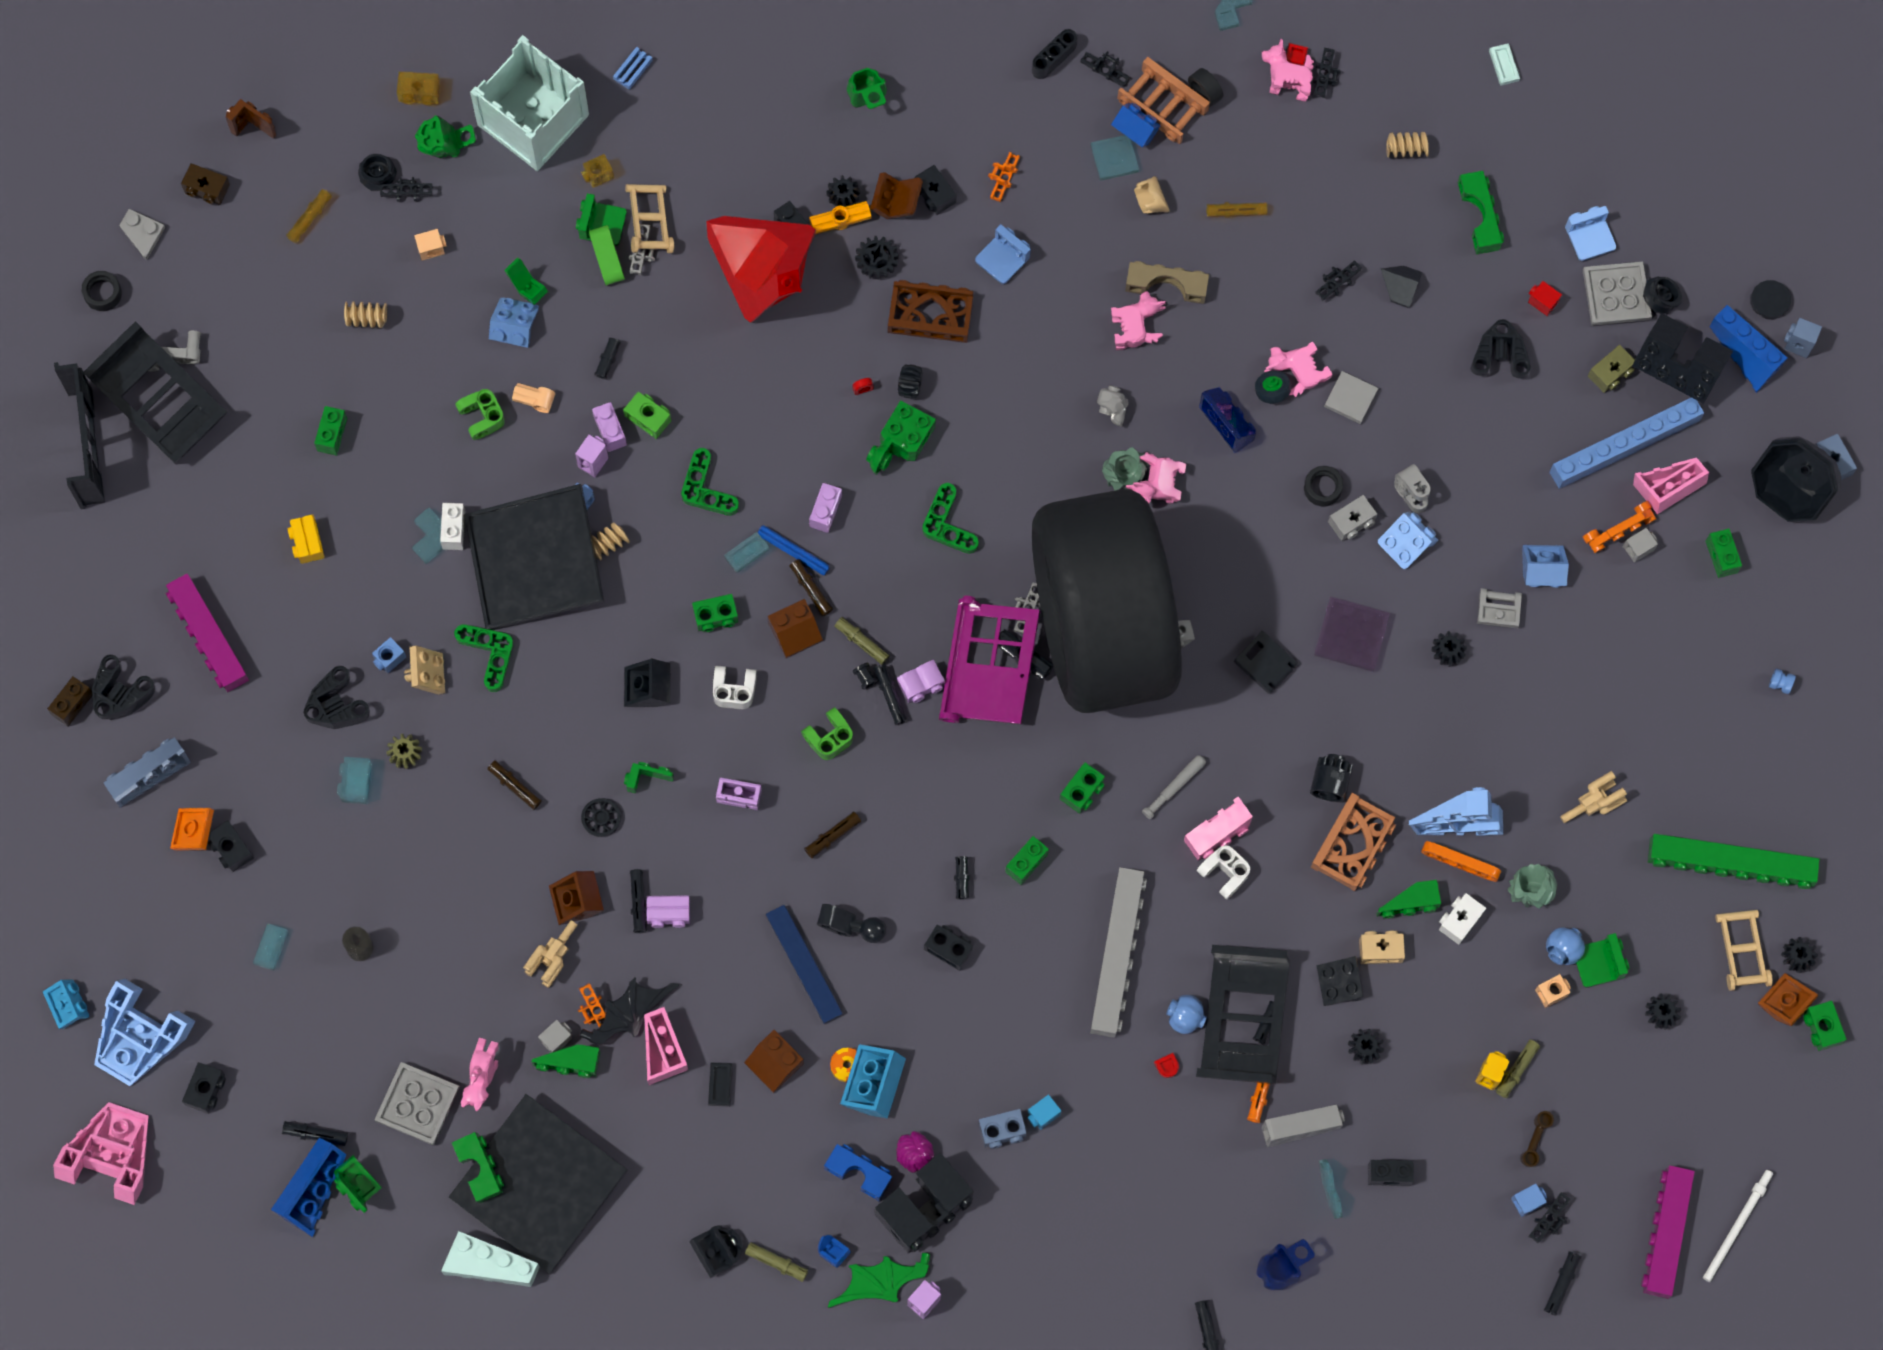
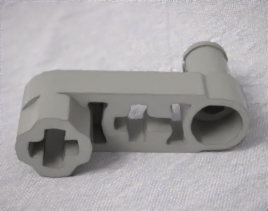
M188 331L186 348H161L178 364H198L201 353L199 349L201 333L199 331ZM156 363L149 371H158L160 366Z

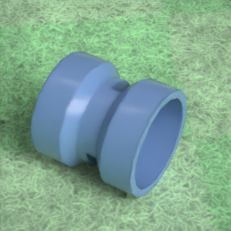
M1776 668L1771 677L1769 688H1781L1782 693L1789 694L1796 675L1789 673L1785 676L1782 670Z

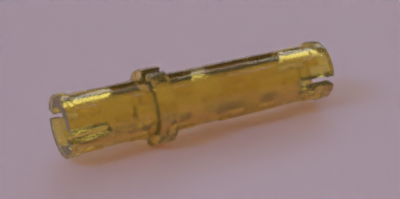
M321 189L317 197L312 202H309L306 211L286 234L290 241L297 243L318 215H321L322 209L332 198L331 194Z
M1267 202L1207 204L1206 214L1207 217L1225 216V218L1237 215H1267ZM1243 208H1255V210H1239V209H1243ZM1219 209H1234L1231 211H1218Z

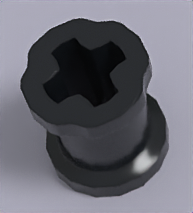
M868 662L859 665L852 671L859 678L863 690L878 682L877 677H874L870 671Z

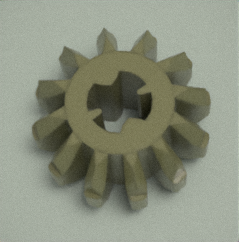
M401 733V739L398 740L394 736V743H388L387 746L390 750L386 751V754L390 756L389 761L391 764L396 762L397 768H400L403 764L404 768L408 769V763L415 766L414 759H421V755L418 753L422 752V747L418 746L419 740H413L411 734L405 739L404 734ZM404 748L408 749V753L404 752V754H401L400 751L402 749L403 751Z

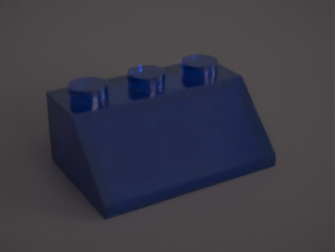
M1220 387L1204 391L1201 394L1199 408L1233 452L1237 453L1253 442L1256 436V429L1251 422L1247 423L1244 419L1242 410L1238 406L1235 407L1228 392H1223Z

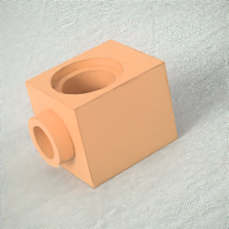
M438 229L414 235L422 261L445 254L443 247L447 245L444 235H439Z
M1559 974L1538 985L1535 991L1544 1007L1547 1008L1566 998L1571 993L1569 991L1571 988L1568 981ZM1550 986H1556L1559 989V994H1552Z

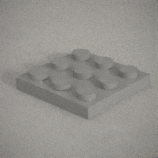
M1643 262L1583 268L1591 326L1651 320V308L1643 297L1646 284Z
M401 1062L375 1117V1122L434 1146L460 1087Z

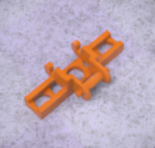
M1009 152L1003 165L998 162L993 163V172L988 174L991 180H996L995 187L990 196L991 199L1001 202L1006 188L1011 187L1012 184L1009 181L1012 174L1018 171L1015 167L1019 161V155L1016 156ZM1010 158H1015L1013 164L1009 163ZM998 169L1002 170L1000 176L996 175ZM1007 175L1009 179L1003 180L1001 179V176ZM998 185H1002L1003 189H999ZM995 192H1000L999 198L994 196Z
M590 983L579 988L587 1005L584 1007L581 1005L578 1012H582L586 1019L584 1024H591V1021L595 1020L598 1027H600L602 1023L599 1020L605 1019L606 1012H604L599 1003L602 997L601 995L596 997ZM585 988H589V990H590V992H591L590 995H588V996L585 995V993H584V989H585ZM594 1007H600L601 1012L599 1014H594ZM586 1009H590L592 1017H589Z

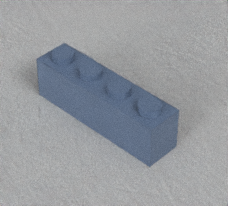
M174 737L173 739L164 740L160 747L154 751H147L138 761L128 763L121 772L109 775L103 783L121 808L191 762Z

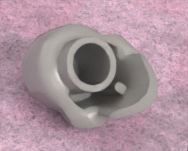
M1109 385L1108 388H1102L1099 392L1097 403L1100 405L1099 412L1111 416V421L1115 425L1122 427L1128 399L1125 398L1123 393H1120V388Z

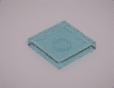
M1126 135L1091 142L1090 146L1100 181L1139 172L1131 139Z

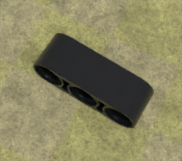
M1063 30L1034 57L1032 74L1035 78H1046L1076 49L1077 34L1074 30ZM1070 39L1072 42L1066 43L1064 40ZM1057 52L1059 55L1052 56L1050 53ZM1043 65L1045 68L1039 69L1036 66Z

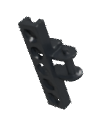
M1324 47L1322 61L1316 64V68H1320L1318 78H1313V83L1317 82L1314 96L1319 95L1325 98L1327 85H1338L1336 78L1337 74H1340L1341 71L1338 68H1331L1334 49ZM1326 52H1331V57H1326ZM1324 61H1329V65L1324 64ZM1321 70L1328 71V74L1323 75ZM1330 73L1333 74L1332 79H1329ZM1318 87L1324 88L1322 93L1318 92Z
M1108 51L1105 54L1103 53V58L1099 57V59L1085 52V55L1080 60L1082 64L1124 88L1130 77L1116 69V65L1120 63L1118 62L1119 58H1112L1108 55ZM1085 58H1091L1092 62H1088ZM1106 59L1113 63L1111 67L1104 63ZM1103 67H1106L1109 71L1107 73H1103L1101 69ZM1119 77L1125 78V82H1122V81L1119 80L1118 78H1119Z
M400 177V181H397L398 184H380V196L397 197V202H400V195H414V202L417 201V196H433L432 183L415 184L417 180H414V177H412V180H402V177ZM406 186L410 188V191L407 193L402 191ZM430 188L428 192H424L422 189ZM390 189L388 193H384L382 190Z
M1355 260L1340 272L1338 268L1332 267V271L1328 275H1322L1323 281L1327 283L1315 293L1319 295L1322 301L1334 292L1338 296L1339 291L1337 288L1346 281L1349 286L1352 284L1350 279L1362 270V267ZM1354 265L1357 266L1356 271L1351 270ZM1347 271L1350 273L1348 277L1345 274ZM1335 278H1341L1343 280L1342 283H1337ZM1324 289L1328 292L1326 295L1321 294Z
M1561 1192L1551 1206L1546 1204L1544 1207L1548 1209L1541 1220L1535 1218L1534 1222L1538 1224L1528 1237L1535 1240L1538 1244L1548 1229L1552 1231L1553 1235H1559L1558 1229L1562 1224H1567L1565 1218H1561L1559 1214L1568 1204L1570 1198ZM1561 1197L1566 1199L1563 1205L1558 1202ZM1557 1205L1560 1209L1557 1211L1553 1207ZM1552 1214L1554 1217L1553 1221H1547L1546 1215ZM1557 1219L1559 1222L1553 1228L1551 1225ZM1536 1230L1541 1232L1539 1238H1535L1533 1235Z

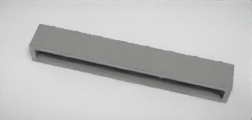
M1119 867L1091 1034L1115 1038L1116 1032H1121L1123 1020L1119 1019L1120 1012H1124L1126 1000L1122 999L1123 991L1128 992L1130 979H1126L1127 971L1132 969L1133 959L1129 958L1130 951H1135L1137 939L1133 938L1134 931H1138L1140 919L1136 918L1137 910L1142 911L1144 899L1140 898L1141 890L1145 891L1147 879L1143 878V871Z

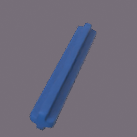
M762 525L758 530V536L795 559H800L808 567L822 575L828 572V564L765 525Z

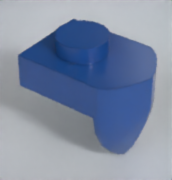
M824 1235L819 1240V1255L836 1268L851 1253L849 1248L832 1235Z

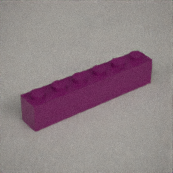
M188 573L168 583L166 587L169 592L165 594L171 604L175 602L178 606V609L175 611L181 621L186 620L188 626L185 628L189 636H195L198 642L195 643V646L200 655L205 653L208 658L205 660V663L210 672L213 670L216 672L217 677L214 679L219 688L224 687L228 693L249 681Z
M1671 1165L1665 1171L1662 1170L1660 1183H1663L1662 1191H1658L1656 1199L1659 1208L1658 1212L1655 1211L1652 1224H1655L1654 1233L1651 1232L1649 1237V1245H1652L1651 1252L1647 1253L1645 1259V1266H1648L1647 1274H1643L1641 1286L1644 1287L1643 1293L1667 1299L1673 1294L1695 1171Z

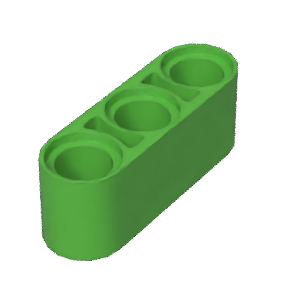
M608 225L590 230L589 235L605 285L625 280Z

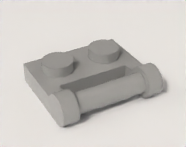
M1480 588L1477 624L1518 628L1522 593L1493 592ZM1486 599L1513 602L1514 606L1486 603Z

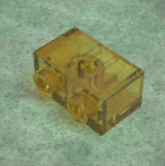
M399 72L397 85L399 102L404 104L422 103L428 106L438 104L440 92L439 74Z

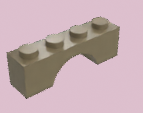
M1141 261L1130 262L1125 292L1142 294L1153 285L1169 283L1181 291L1184 301L1204 304L1209 274H1205L1202 271H1185L1183 268L1178 267L1174 269L1165 268V266L1160 264L1154 266L1146 265Z

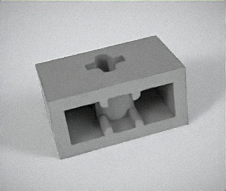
M1362 495L1330 515L1328 523L1341 541L1347 538L1351 540L1358 535L1359 530L1362 528L1366 530L1375 524L1377 513L1365 496Z

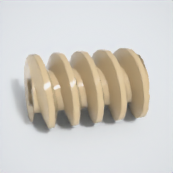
M1399 132L1396 138L1393 133H1389L1386 144L1387 157L1389 158L1391 152H1393L1395 158H1397L1398 152H1401L1402 157H1405L1406 152H1409L1410 157H1413L1414 151L1417 152L1418 157H1421L1422 151L1428 157L1429 143L1426 133L1421 132L1420 136H1418L1417 132H1413L1411 137L1409 132H1405L1403 137L1401 132Z
M346 301L344 307L346 326H351L353 322L355 327H359L361 322L363 327H367L369 323L371 328H374L377 323L379 328H383L387 321V303H384L383 308H380L379 303H376L375 308H372L371 302H368L367 307L364 308L363 302H360L359 307H356L355 301H352L351 306L348 307Z
M615 523L611 524L612 530L608 527L604 528L605 535L598 531V539L592 535L595 554L600 561L602 560L601 553L609 556V548L614 552L616 551V544L622 548V540L630 543L623 529Z

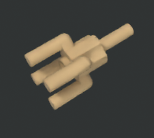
M1612 771L1588 785L1589 792L1578 798L1580 805L1560 816L1563 823L1568 822L1583 812L1590 816L1599 810L1604 815L1627 802L1625 797L1627 793L1624 788L1617 790L1609 796L1605 794L1606 790L1616 785L1614 781L1616 777Z
M570 921L558 939L551 937L545 947L539 945L523 967L526 970L525 974L532 977L542 962L548 966V969L541 978L542 984L549 988L564 967L562 958L568 951L564 944L577 927V924Z

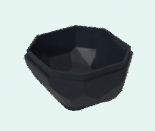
M1800 436L1783 437L1773 440L1751 469L1756 498L1787 522L1816 520L1841 486V473L1836 461L1822 448Z

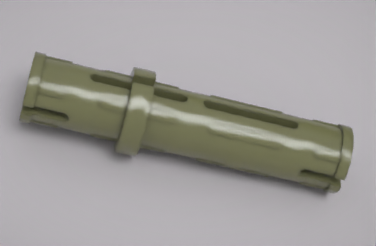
M843 616L836 622L834 627L848 637L847 640L857 644L880 665L887 661L890 655L866 637L859 627L853 626Z
M1533 1040L1528 1041L1511 1069L1504 1074L1505 1078L1496 1089L1498 1095L1507 1099L1513 1087L1519 1084L1521 1081L1520 1077L1540 1049V1045Z
M750 1242L745 1252V1255L753 1257L781 1271V1274H787L801 1282L805 1280L809 1271L793 1263L791 1259L782 1258L753 1242Z

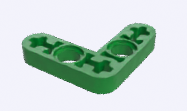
M705 448L695 450L681 492L683 502L690 506L731 516L736 514L739 510V502L736 497L703 488L711 463V454ZM704 454L706 459H703L701 467H698V457ZM699 472L702 474V478L699 481H693L691 474ZM692 485L694 486L693 491L695 496H692L691 499H688L686 494L690 493ZM709 495L716 498L715 503L712 505L704 502V499ZM719 498H722V503H724L720 504L721 507H718ZM729 501H732L735 507L727 509L725 504H729Z
M944 483L939 487L922 528L923 534L931 540L967 554L974 553L978 549V538L972 533L945 523L956 498V488L951 483ZM947 489H950V494L952 495L947 496L945 503L942 501L944 498V492H946ZM942 506L945 509V513L940 516L934 513L935 507ZM934 519L936 520V531L933 530L932 533L928 532L927 527H931ZM947 532H954L956 538L953 541H948L945 538ZM960 535H962L963 541H960L959 545L957 543L959 542ZM969 539L973 540V545H970L969 548L966 547L965 542H968Z
M459 625L454 631L456 641L459 644L491 651L484 684L490 692L499 691L503 686L513 650L511 636L506 633L475 626ZM466 630L468 635L474 636V642H472V637L469 636L461 639L459 633H463ZM486 634L490 637V640L486 644H481L478 642L479 636ZM493 637H496L495 639L497 642H503V640L506 639L509 645H505L504 648H501L500 643L494 642V646H492L494 640ZM496 658H502L505 662L502 667L497 668L493 665V661ZM491 670L497 673L496 680L499 682L498 684L495 683L494 686H491L490 682H488L489 680L492 681L494 673L490 672Z

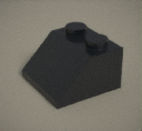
M651 658L624 667V707H658L670 703V663Z

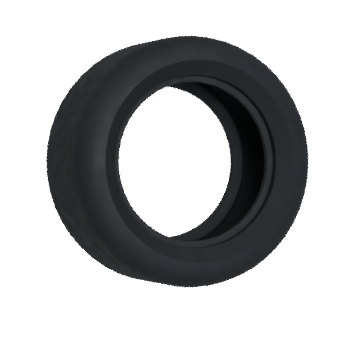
M1120 489L1051 502L1042 506L1036 512L1032 521L1033 561L1049 650L1066 702L1074 710L1081 713H1094L1161 700L1171 696L1178 688L1182 675L1180 631L1169 567L1161 536L1148 502L1138 492L1130 489Z

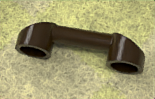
M1548 1111L1538 1113L1534 1119L1536 1128L1527 1151L1523 1152L1520 1156L1522 1164L1526 1167H1534L1539 1162V1155L1536 1149L1544 1129L1552 1126L1554 1122L1553 1115Z

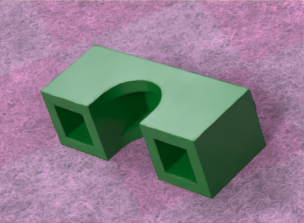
M474 1132L452 1142L460 1163L464 1164L468 1161L476 1160L480 1165L478 1177L468 1182L476 1202L481 1203L503 1193L501 1187L504 1186L501 1176L495 1174L493 1167L496 1165L493 1157L487 1155L485 1150L487 1143L483 1135L479 1136L478 1133Z

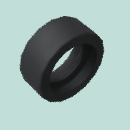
M1199 68L1189 76L1188 83L1190 88L1209 101V107H1212L1223 98V90L1220 84L1208 70Z
M107 271L93 272L82 283L81 292L84 300L94 310L107 311L113 309L122 297V289L117 278ZM100 281L110 282L113 286V294L108 299L96 301L91 297L90 289L94 284Z
M1317 466L1312 469L1306 476L1304 483V493L1307 499L1314 505L1321 507L1334 504L1340 498L1343 489L1341 475L1337 470L1329 466ZM1317 476H1328L1335 482V491L1332 495L1322 497L1313 492L1312 481Z

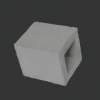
M1645 528L1627 539L1623 547L1635 563L1656 549L1658 545L1657 538Z
M556 1020L538 1036V1039L552 1053L561 1050L572 1040L570 1034L572 1030L565 1022L560 1024Z

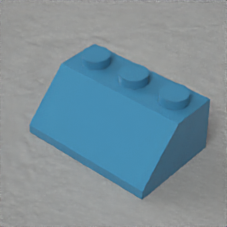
M859 1044L840 1104L870 1116L888 1119L906 1058L894 1050Z

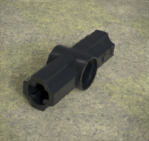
M1005 629L1000 632L999 640L1022 642ZM998 645V648L1012 657L1018 664V654L1021 647ZM1033 651L1030 671L1043 680L1050 674L1053 664Z

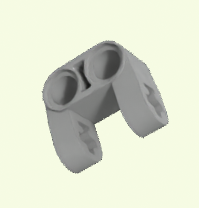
M1412 464L1395 475L1394 486L1413 512L1422 513L1428 506L1430 485L1418 467ZM1415 500L1423 501L1422 506L1419 504L1415 505Z

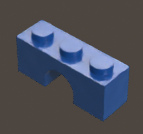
M837 1144L826 1161L824 1170L841 1180L850 1170L861 1171L865 1176L861 1191L880 1201L892 1181V1176L889 1175L891 1172L883 1166L877 1168L872 1165V1160L864 1155L860 1157L853 1153L854 1150L849 1146Z

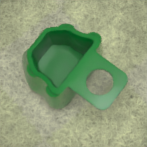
M865 68L851 74L847 84V93L853 107L858 108L866 105L868 109H874L886 103V80L879 76L877 70Z
M434 115L429 120H425L415 134L418 150L421 153L436 156L437 158L445 156L457 157L460 154L461 148L471 145L476 141L472 125L455 130L453 125L437 115ZM469 131L470 139L463 142L461 140L462 133Z

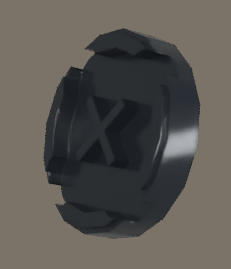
M1766 280L1760 282L1754 288L1750 296V304L1753 311L1763 318L1774 320L1782 317L1788 311L1791 304V295L1782 283L1775 280Z

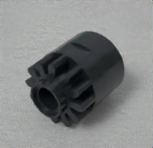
M1337 754L1319 757L1310 794L1330 802L1345 801L1353 765L1345 761L1346 759L1343 756Z

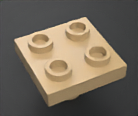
M419 646L410 647L411 669L404 671V674H408L404 675L406 681L411 682L413 688L438 695L445 693L443 653Z

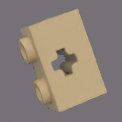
M1368 931L1361 935L1359 939L1360 964L1403 963L1405 959L1403 934H1398L1397 931H1387L1385 934ZM1379 943H1382L1383 947H1385L1384 951L1381 950V947H1378Z

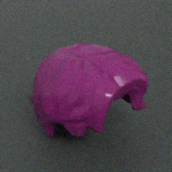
M913 1131L911 1135L906 1134L899 1138L896 1148L897 1161L908 1171L916 1173L934 1158L933 1144L921 1133Z

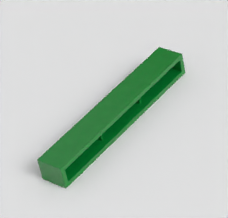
M1653 834L1650 838L1647 863H1653L1655 867H1665L1667 865L1674 866L1676 870H1686L1687 868L1694 869V872L1701 874L1714 872L1716 876L1721 877L1733 875L1741 880L1753 878L1761 883L1773 881L1781 886L1793 884L1798 885V888L1810 889L1815 886L1818 880L1820 858Z

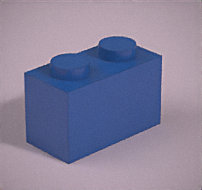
M1134 103L1123 105L1111 124L1142 148L1150 144L1161 126L1157 123L1155 117L1149 114L1146 115Z

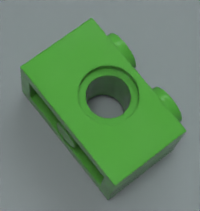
M637 392L623 409L624 417L655 439L661 435L671 422L670 411L665 406H658L649 395H643L640 392ZM647 411H652L654 413L650 417H646L643 415Z

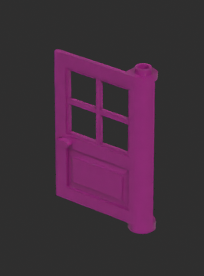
M963 596L962 599L958 600L939 714L940 721L959 723L960 718L1022 725L1040 610L980 604L972 596ZM975 616L998 618L994 639L972 637ZM1002 619L1025 621L1022 642L999 640ZM971 642L993 644L990 665L967 663ZM998 645L1021 647L1018 668L995 666Z

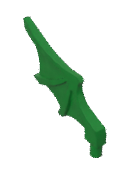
M922 1253L920 1263L916 1262L914 1266L899 1265L886 1256L883 1257L881 1263L874 1266L849 1265V1268L852 1269L850 1285L843 1294L829 1301L828 1308L861 1299H883L894 1303L897 1302L898 1290L904 1284L925 1278L929 1269L930 1254Z

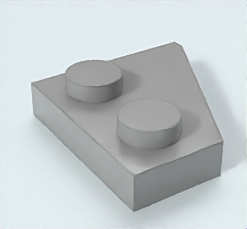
M128 209L119 225L146 260L165 230L163 224L131 209Z

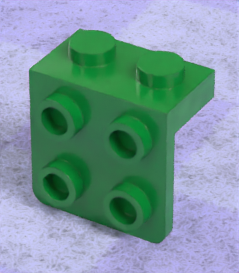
M587 193L586 199L582 200L580 206L581 218H577L576 222L579 238L591 241L590 230L608 225L614 245H619L627 214L626 209L596 203L595 195Z
M1616 933L1607 935L1604 940L1585 944L1584 954L1576 963L1584 987L1587 988L1623 979L1628 974L1629 964L1627 959L1623 958L1621 952L1623 951V944L1620 938L1617 939Z
M353 1155L334 1171V1181L340 1193L348 1195L351 1205L357 1211L361 1209L365 1213L368 1211L365 1202L382 1187Z

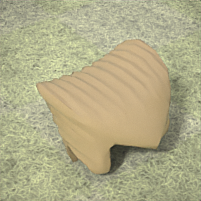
M1154 176L1136 184L1134 191L1144 214L1167 213L1170 211L1157 177Z

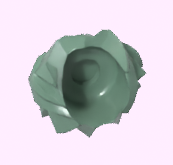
M1133 447L1128 450L1113 452L1102 467L1108 487L1112 485L1114 490L1127 489L1126 485L1140 482L1147 470L1146 467L1149 465L1140 459V456L1145 454L1140 453Z
M1539 864L1524 866L1515 873L1514 879L1509 881L1511 886L1508 888V892L1511 894L1512 902H1522L1525 907L1532 905L1540 909L1543 905H1549L1556 895L1557 882L1554 872L1546 866Z

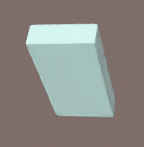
M1509 43L1491 47L1489 53L1500 86L1518 82L1520 77Z

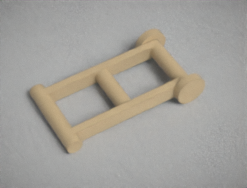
M626 184L625 190L630 192L635 237H632L631 240L632 252L637 253L638 249H666L667 253H673L674 240L673 237H668L663 193H666V185ZM636 193H657L659 213H638ZM639 221H660L663 241H641Z
M1758 910L1716 914L1715 916L1716 922L1721 923L1730 974H1727L1729 991H1734L1735 986L1765 983L1767 987L1772 986V974L1769 969L1765 970L1755 918L1759 917ZM1749 919L1754 943L1731 945L1727 922ZM1756 951L1760 975L1737 977L1733 953Z

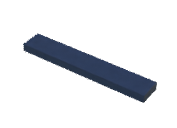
M785 905L766 913L771 927L823 1024L842 1016V1011Z

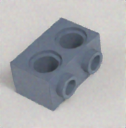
M1020 1109L982 1118L978 1122L984 1147L990 1146V1149L1003 1146L1002 1143L1009 1141L1011 1144L1023 1141L1027 1134ZM1010 1123H1016L1019 1126V1130L1017 1132H1010L1007 1126ZM995 1128L999 1134L997 1137L992 1138L987 1135V1130Z

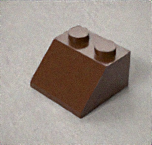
M805 599L768 615V624L785 658L823 641L814 616Z
M575 871L549 885L558 925L591 918L604 911L594 871Z
M774 1029L757 1045L744 1064L774 1093L804 1065V1059Z

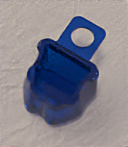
M1305 1239L1298 1241L1287 1249L1284 1245L1278 1244L1269 1253L1261 1257L1256 1274L1263 1280L1266 1289L1285 1290L1299 1282L1301 1276L1299 1267L1313 1259L1315 1253ZM1303 1246L1307 1249L1308 1255L1306 1258L1299 1259L1295 1255L1297 1247Z

